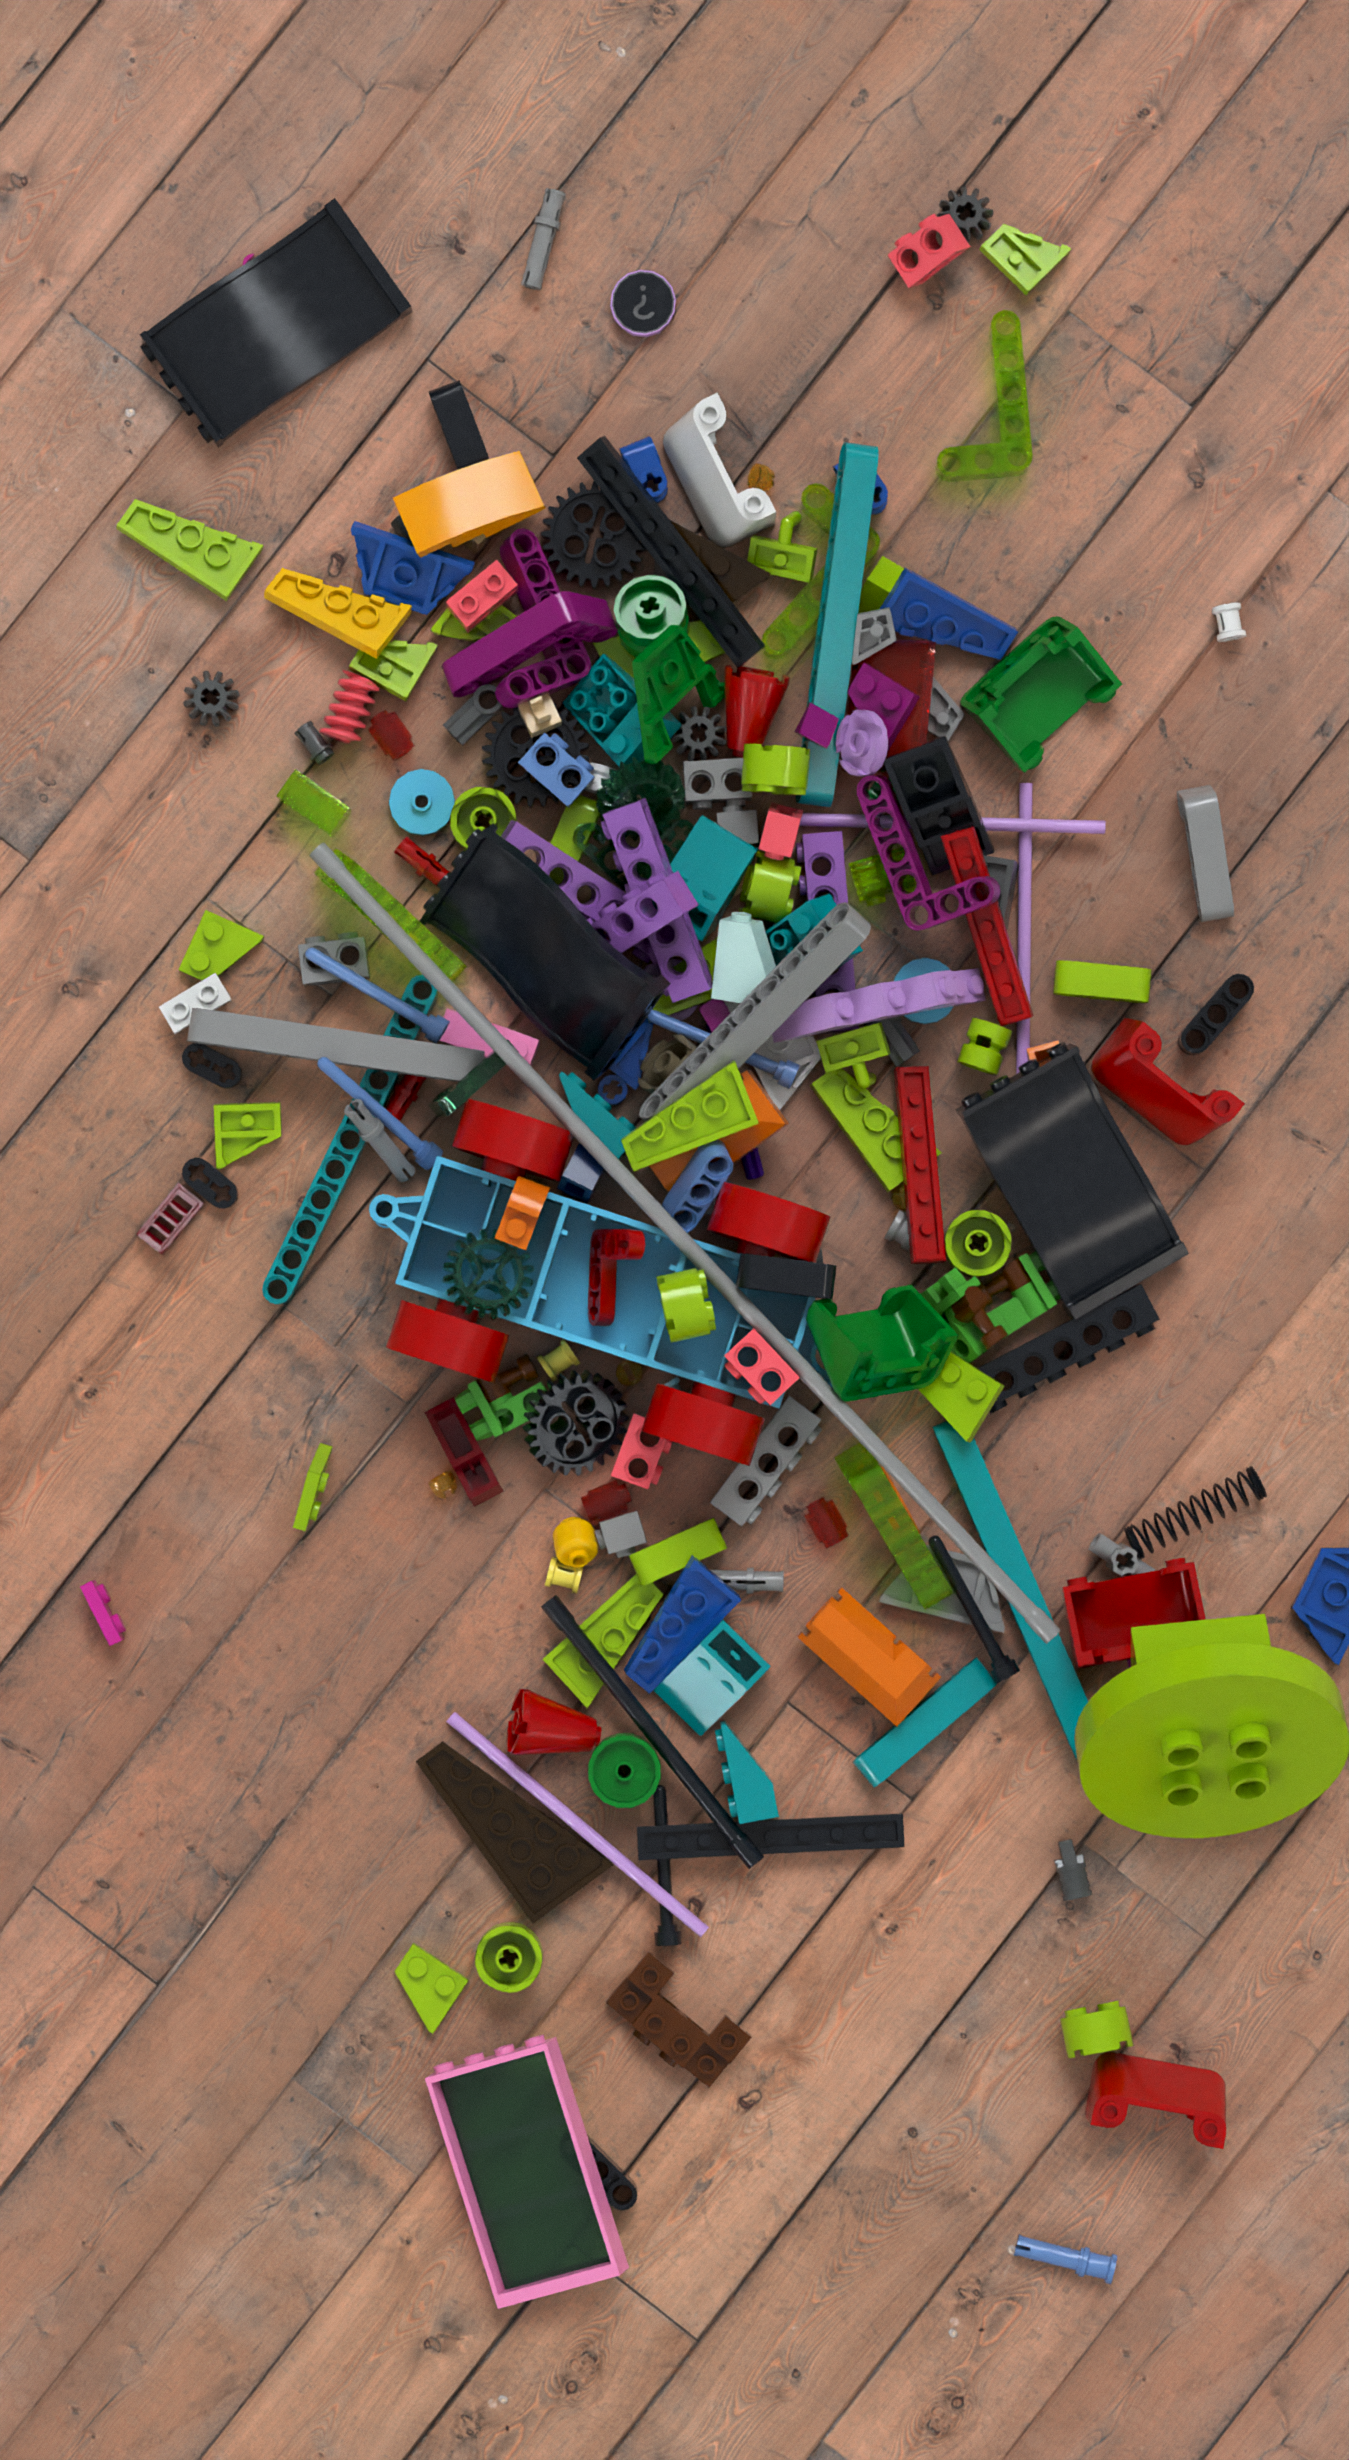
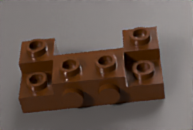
M647 1951L606 2000V2003L632 2024L636 2029L633 2035L642 2043L649 2046L652 2042L662 2050L658 2055L672 2067L679 2064L709 2088L752 2037L747 2031H743L731 2021V2018L726 2014L710 2034L659 1993L673 1976L674 1971L663 1965L650 1951Z

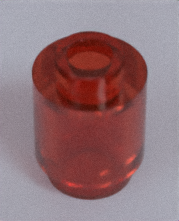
M383 710L370 720L372 726L368 731L386 756L390 755L393 761L403 757L415 747L411 741L413 736L395 711L388 713L386 710Z
M617 1480L587 1491L588 1495L581 1497L590 1522L597 1519L600 1522L628 1511L627 1503L632 1502L626 1484L619 1485Z
M821 1497L806 1506L809 1512L803 1516L818 1542H823L826 1549L849 1536L846 1530L848 1526L833 1499L825 1501L824 1497Z

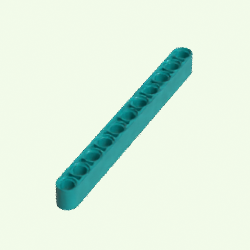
M844 442L840 451L807 707L809 703H812L839 718L827 749L802 737L801 747L810 749L809 775L806 795H795L797 804L831 807L834 798L840 754L836 750L835 743L837 730L845 716L856 621L859 611L878 467L879 450L877 446Z
M418 975L408 983L401 1000L429 1016L436 1002L438 991L423 975ZM421 982L428 983L432 987L431 995L424 1000L417 999L413 992L415 986ZM394 1012L383 1036L417 1041L422 1028L416 1025L409 1030L403 1029L399 1025L401 1015ZM367 1069L359 1086L385 1107L400 1074L381 1071L388 1075L389 1081L385 1088L378 1090L371 1086L370 1080L374 1073L380 1071ZM350 1103L349 1106L353 1109V1111H356V1108L352 1105V1103ZM344 1115L263 1283V1295L270 1303L277 1305L285 1304L293 1297L368 1142L363 1141L359 1136L360 1141L357 1147L354 1149L343 1147L342 1136L348 1131L358 1133L359 1130L346 1115ZM333 1161H341L345 1166V1173L339 1179H331L327 1174V1168ZM318 1191H327L330 1195V1204L324 1209H317L313 1204V1196ZM310 1220L316 1226V1233L310 1239H303L298 1232L299 1225L304 1221ZM291 1250L298 1251L302 1258L301 1264L295 1269H289L284 1264V1256ZM276 1280H282L287 1286V1293L281 1299H274L269 1291L270 1285Z
M947 1420L933 1426L937 1441L986 1553L1023 1593L1053 1621L975 1439L973 1438L971 1443L966 1442ZM1007 1600L1077 1760L1074 1740L1075 1728L1088 1700L1059 1633L1046 1644Z

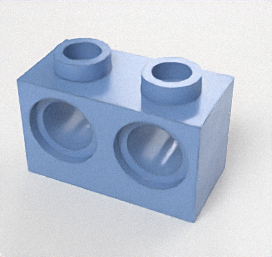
M544 732L518 763L569 808L595 779L590 773L594 767L580 755L576 759L570 756L565 751L569 745L557 734L554 733L549 737ZM548 747L555 751L556 759L552 765L542 766L538 763L537 754L542 748ZM567 770H576L580 773L581 781L577 787L567 788L563 785L562 776Z

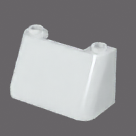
M715 393L701 400L671 426L664 435L663 445L708 539L718 546L726 548L775 525L776 510L766 492L759 488L746 489L737 494L714 447L717 443L715 432L726 421L725 407L718 393Z

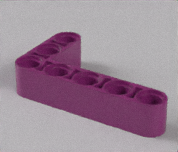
M525 528L517 529L503 541L500 546V556L508 574L518 584L519 591L517 595L524 611H527L549 596L560 592L538 539L532 531ZM514 542L519 543L523 547L524 553L516 550ZM527 572L532 573L536 577L537 583L529 580ZM564 637L563 644L557 641L542 651L545 660L510 673L496 687L495 694L498 702L504 707L515 708L548 692L550 695L578 683L591 669L590 658L582 640ZM567 662L574 665L577 674L569 671ZM538 673L546 676L548 685L540 681ZM510 683L517 686L520 695H516L511 691Z
M570 591L558 592L443 662L442 669L453 697H465L474 693L480 686L491 683L564 637L599 643L614 637L618 633V629L606 600Z
M881 775L866 776L860 780L856 789L857 796L902 917L909 928L917 931L930 929L990 906L998 900L1001 892L1000 885L997 880L989 876L975 877L932 893L891 782ZM873 781H876L881 786V795L876 800L871 798L868 793V787ZM885 812L889 813L893 818V825L888 831L884 830L880 825V817ZM897 843L903 846L905 851L904 858L900 862L894 860L891 853L893 846ZM907 875L913 876L916 880V889L912 893L907 892L903 887V881ZM980 882L985 883L990 891L988 898L984 901L977 897L975 891ZM950 894L956 896L959 901L958 909L954 913L950 912L945 906V900ZM919 906H923L928 912V920L924 924H920L915 919V910Z

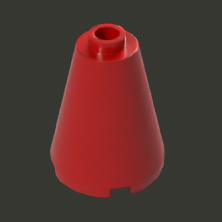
M726 665L724 684L727 747L733 749L732 755L743 757L744 744H762L761 746H763L789 686L790 677L782 674V680L780 681L777 677H774V672L741 666L737 668V672H732L733 668L731 665Z
M519 1689L511 1710L515 1711L513 1721L508 1722L507 1751L510 1754L531 1755L590 1752L593 1746L599 1745L602 1730L601 1726H597L595 1718L531 1690Z

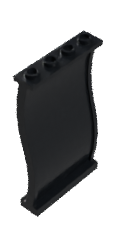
M334 198L324 205L320 212L285 238L206 288L150 330L142 332L140 336L144 343L140 348L150 362L157 360L163 368L159 375L169 389L176 387L182 395L178 402L186 414L190 416L194 413L201 422L197 429L205 441L209 443L213 440L219 448L225 440L267 409L347 358L399 319L412 313V308L338 201Z
M494 823L483 831L478 828L467 839L466 844L469 846L467 850H463L451 863L454 867L453 871L447 873L438 883L439 892L432 895L424 904L423 909L426 912L419 923L423 927L426 924L433 925L473 955L497 980L525 1016L563 1051L585 1065L587 1069L584 1073L595 1081L612 1067L671 983L662 975L657 978L651 976L610 945L592 927L562 889L535 862L495 833L498 827Z
M1062 1042L1047 1051L1049 1056L1037 1062L1036 1059H1032L1022 1064L1018 1068L1020 1072L1010 1078L1005 1075L990 1083L991 1089L980 1095L979 1092L968 1095L961 1100L962 1106L955 1110L961 1117L995 1183L1038 1255L1063 1303L1062 1306L1066 1314L1076 1320L1188 1255L1189 1252L1180 1240L1157 1193L1103 1101L1079 1054V1048L1076 1045L1070 1043L1066 1045L1065 1042Z

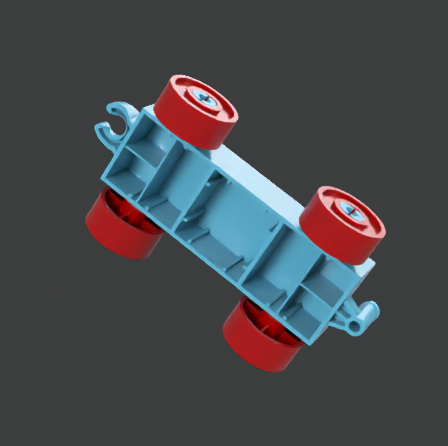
M467 1099L451 1147L484 1159L481 1169L437 1156L424 1196L396 1198L382 1194L376 1196L369 1206L370 1216L377 1225L382 1228H390L408 1243L395 1284L438 1298L435 1310L401 1300L386 1348L494 1383L510 1335L478 1325L477 1322L481 1312L694 1381L690 1393L657 1383L641 1431L750 1466L765 1418L733 1408L736 1395L753 1401L756 1400L747 1391L751 1385L742 1376L737 1380L724 1367L728 1362L724 1355L744 1338L753 1327L706 1278L709 1298L704 1299V1302L711 1301L716 1330L710 1331L711 1334L673 1343L670 1342L656 1277L693 1269L696 1266L658 1227L549 1192L527 1250L494 1239L518 1176L525 1178L526 1173L560 1182L574 1136L568 1130L488 1103ZM724 1182L718 1193L707 1230L739 1242L736 1253L695 1239L693 1240L736 1285L740 1253L777 1258L784 1256L794 1260L816 1263L831 1217L785 1199ZM596 1229L641 1230L645 1237V1251L642 1258L639 1260H617L616 1302L613 1323L611 1326H592L588 1319L589 1259L592 1233ZM739 1288L832 1387L826 1370L821 1368L816 1361L817 1347L806 1321L808 1309L815 1300V1297ZM744 1347L739 1351L738 1360L741 1365L750 1367L757 1362L758 1355L753 1348ZM772 1371L766 1372L761 1378L762 1387L770 1392L777 1390L781 1384L779 1375ZM784 1393L771 1405L766 1401L762 1404L780 1409Z

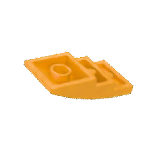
M520 451L458 469L393 497L416 553L420 558L448 544H451L454 548L481 534H484L487 538L546 509Z

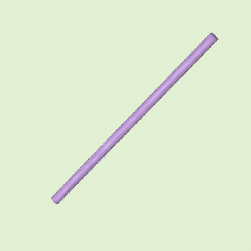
M1019 783V818L1032 819V783ZM1019 832L1017 965L1030 1003L1032 832ZM1030 1018L1017 1022L1016 1074L1020 1072L1018 1068L1028 1062L1026 1049L1030 1048Z
M803 813L800 826L869 828L864 814ZM882 815L880 817L882 828L892 827L893 818L891 815ZM981 817L987 831L1105 834L1106 821ZM905 818L908 829H912L909 821Z
M456 1712L446 1721L450 1726L693 1932L702 1937L709 1928L704 1922Z

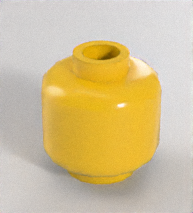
M569 1517L561 1521L554 1529L552 1540L556 1557L560 1563L580 1568L591 1562L598 1554L595 1529L588 1521L579 1517Z

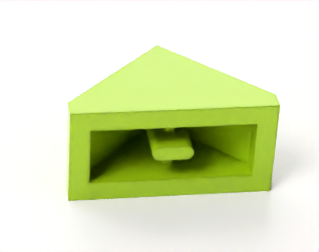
M882 556L861 589L858 614L880 609L904 568Z

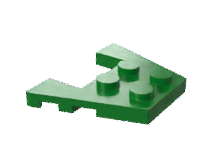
M670 625L632 661L644 759L646 763L657 764L673 748L662 718L693 687H696L703 707L714 708L725 697L724 682H720L716 678L717 672L712 665L705 664L699 656L701 651L680 625Z

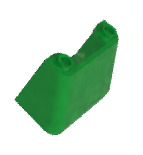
M1055 616L1043 622L963 695L960 703L1014 765L1025 773L1041 763L1044 753L1041 743L1088 701L1092 703H1106L1115 696L1116 690L1123 684L1081 630L1067 620Z
M912 1285L888 1289L883 1294L878 1309L835 1316L837 1305L831 1299L814 1300L808 1309L806 1317L832 1388L844 1402L922 1389L929 1386L940 1375L959 1336Z

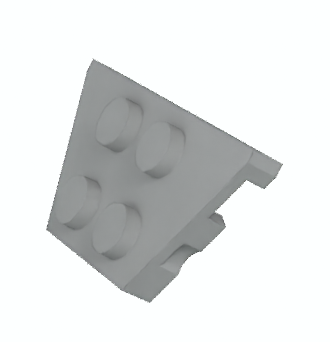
M923 1545L879 1598L881 1603L972 1625L929 1545ZM947 1550L990 1630L1004 1633L1005 1627L995 1586L965 1554Z

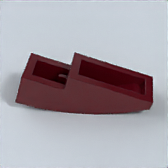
M454 1397L424 1412L473 1506L475 1507L504 1492Z

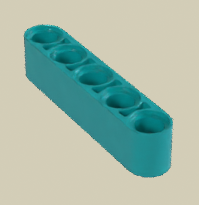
M977 1657L974 1658L914 1708L897 1727L894 1725L852 1763L875 1788L998 1683Z

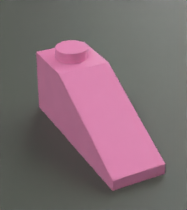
M446 1009L443 1018L450 1021L439 1041L452 1046L484 1051L485 1058L507 1065L457 1011ZM491 1023L532 1066L540 1040Z

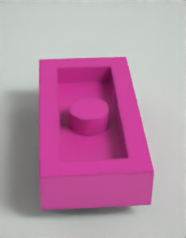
M92 1580L80 1586L109 1646L124 1640L125 1638L122 1633L126 1631L125 1625L118 1613L112 1614L107 1604L111 1601V1598L104 1584L98 1585L96 1580Z

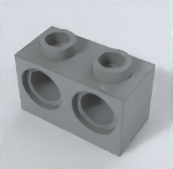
M743 758L683 761L686 805L692 804L693 810L713 808L712 803L724 802L726 806L745 807V801H752V792H744L742 789L732 792L725 786V780L729 776L737 775L742 778ZM704 777L708 779L711 784L710 790L704 794L696 793L691 786L696 778Z
M357 932L338 934V940L325 941V936L305 938V944L298 945L302 983L305 987L345 982L323 968H311L305 956L308 948H315L365 979H370L366 939L358 937ZM347 948H355L359 951V960L354 965H346L341 960V955Z

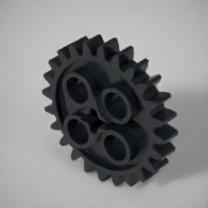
M593 481L591 490H587L583 482H581L579 493L576 494L569 487L567 488L569 497L567 500L559 495L556 497L560 505L559 508L548 507V511L554 517L553 519H543V524L549 527L550 530L541 532V538L551 541L543 546V551H553V554L547 559L548 563L559 562L556 574L559 575L567 571L566 580L568 583L575 577H578L579 588H583L587 580L591 581L593 590H596L598 581L603 580L606 588H610V578L614 577L619 583H622V571L630 575L633 574L630 563L641 564L642 560L636 553L646 552L647 549L643 544L639 543L640 540L624 519L625 525L620 531H611L606 527V522L610 517L618 516L622 518V516L603 491L599 490L595 481ZM582 507L590 509L593 514L592 518L585 523H580L574 518L576 510ZM603 507L605 512L600 524V535L603 538L596 539L591 562L587 564L585 563V557L590 546V536L586 533L594 531L598 510ZM572 539L580 540L584 544L583 550L576 555L568 553L565 549L568 541ZM603 548H610L615 552L616 557L610 563H602L597 558L598 552Z
M518 707L513 708L514 715L512 716L502 711L501 715L504 722L500 724L492 721V726L496 733L485 734V737L492 742V745L482 746V750L485 753L491 754V757L482 760L483 765L493 766L486 773L487 778L497 777L498 779L493 785L494 789L504 786V794L507 797L515 794L516 805H519L523 798H526L529 808L533 807L535 800H540L542 807L546 808L547 798L550 797L556 804H559V799L537 779L535 783L530 782V773L528 771L520 777L512 776L508 772L509 766L515 761H520L534 745L535 737L531 738L530 736L529 740L524 744L515 743L512 740L513 733L520 728L527 729ZM568 710L562 711L559 714L562 726L545 733L547 735L551 732L560 733L563 736V741L569 745L565 751L574 759L580 755L589 762V757L581 754L582 751L589 749V744L579 742L585 736V731H574L578 725V720L573 719L567 722L566 719L569 712ZM548 747L542 748L540 751L545 755L538 757V763L542 766L553 764L556 759L555 751ZM567 770L562 776L563 785L567 788L569 785L577 787L580 783L575 776L580 775V773L576 770Z
M572 1370L570 1379H567L560 1373L558 1376L559 1383L556 1385L552 1381L547 1380L549 1390L545 1392L538 1389L537 1393L541 1397L540 1400L529 1401L531 1406L535 1408L534 1411L524 1413V1416L531 1421V1423L523 1426V1430L529 1434L524 1439L531 1447L529 1452L537 1458V1461L543 1467L547 1465L553 1473L559 1469L564 1476H567L571 1469L579 1476L582 1466L589 1472L593 1471V1462L595 1461L603 1466L605 1464L603 1459L605 1453L609 1456L615 1455L611 1446L613 1444L622 1445L617 1435L627 1432V1429L620 1424L629 1420V1417L623 1412L627 1404L620 1399L623 1396L617 1388H614L615 1385L610 1380H605L599 1373L593 1376L588 1370H584L581 1376L575 1370ZM586 1396L584 1402L577 1405L579 1400ZM563 1401H565L568 1409L576 1416L575 1419L578 1425L589 1437V1444H586L583 1436L576 1430L575 1423L561 1405ZM559 1416L558 1420L554 1424L550 1425L551 1421L555 1417ZM601 1421L600 1425L593 1430L594 1425ZM574 1440L573 1445L566 1449L567 1445Z

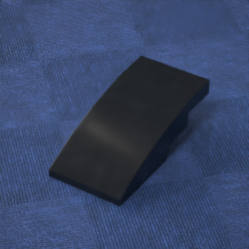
M946 736L885 758V768L905 818L909 821L918 846L923 851L932 876L951 869L941 839L943 835L974 826L983 855L987 856L994 853V847Z

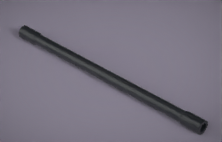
M555 1595L541 1606L543 1611L555 1626L565 1634L729 1841L731 1848L746 1867L750 1869L764 1858L759 1849L747 1834L741 1831L576 1623L574 1616L559 1597Z

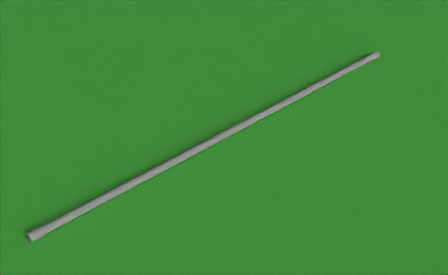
M324 842L317 846L309 855L330 878L336 881L698 1270L704 1269L705 1277L763 1337L811 1391L1012 1604L1034 1632L1046 1644L1050 1642L1061 1631L1059 1627L1023 1593L850 1406L841 1400L821 1375L749 1298L736 1287L735 1283L346 869L344 863Z

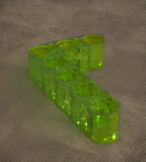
M1002 310L996 313L991 320L989 328L999 443L955 446L942 450L937 457L935 469L937 475L944 481L957 482L1023 475L1031 464L1033 454L1021 323L1019 317L1010 310ZM1000 321H1008L1012 324L1014 331L1009 335H1002L997 331L996 324ZM1005 353L1011 354L1016 358L1017 364L1011 368H1006L1000 364L999 357ZM1007 386H1013L1017 388L1020 396L1013 401L1007 400L1002 395V389ZM1009 419H1017L1021 422L1023 429L1019 433H1010L1005 428V422ZM1018 451L1025 456L1026 462L1021 466H1014L1009 462L1008 454ZM986 454L992 459L993 465L988 469H981L976 465L975 457ZM947 457H953L958 460L960 468L957 471L948 472L943 468L942 461Z
M810 484L802 492L801 508L813 522L829 535L834 494L822 484ZM818 493L824 497L825 503L820 508H812L807 503V497L810 494ZM869 527L868 538L873 541L874 548L870 552H866L864 569L876 557L880 547L879 535L871 527ZM825 565L765 630L762 636V642L765 647L762 650L767 657L771 659L785 657L818 621L820 601L812 597L811 591L813 588L823 585ZM801 610L806 613L808 621L804 625L796 626L791 623L789 619L790 614L793 611ZM775 634L782 636L786 642L784 648L781 650L771 649L767 644L770 636Z
M335 848L333 852L344 863L346 869L446 976L454 982L467 966L368 872ZM320 867L313 872L331 890L349 902L392 942L334 879L330 878Z
M860 1442L835 1456L834 1459L859 1497L923 1608L927 1610L954 1594L876 1459Z

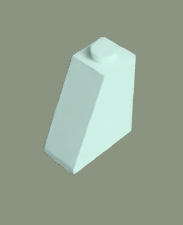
M732 912L731 916L719 920L712 999L741 1003L776 967L763 921L751 919L752 914Z

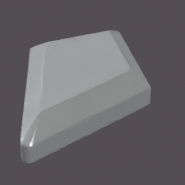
M890 607L857 614L852 656L853 665L897 641Z
M931 677L919 726L938 738L946 736L949 741L965 714L937 680Z

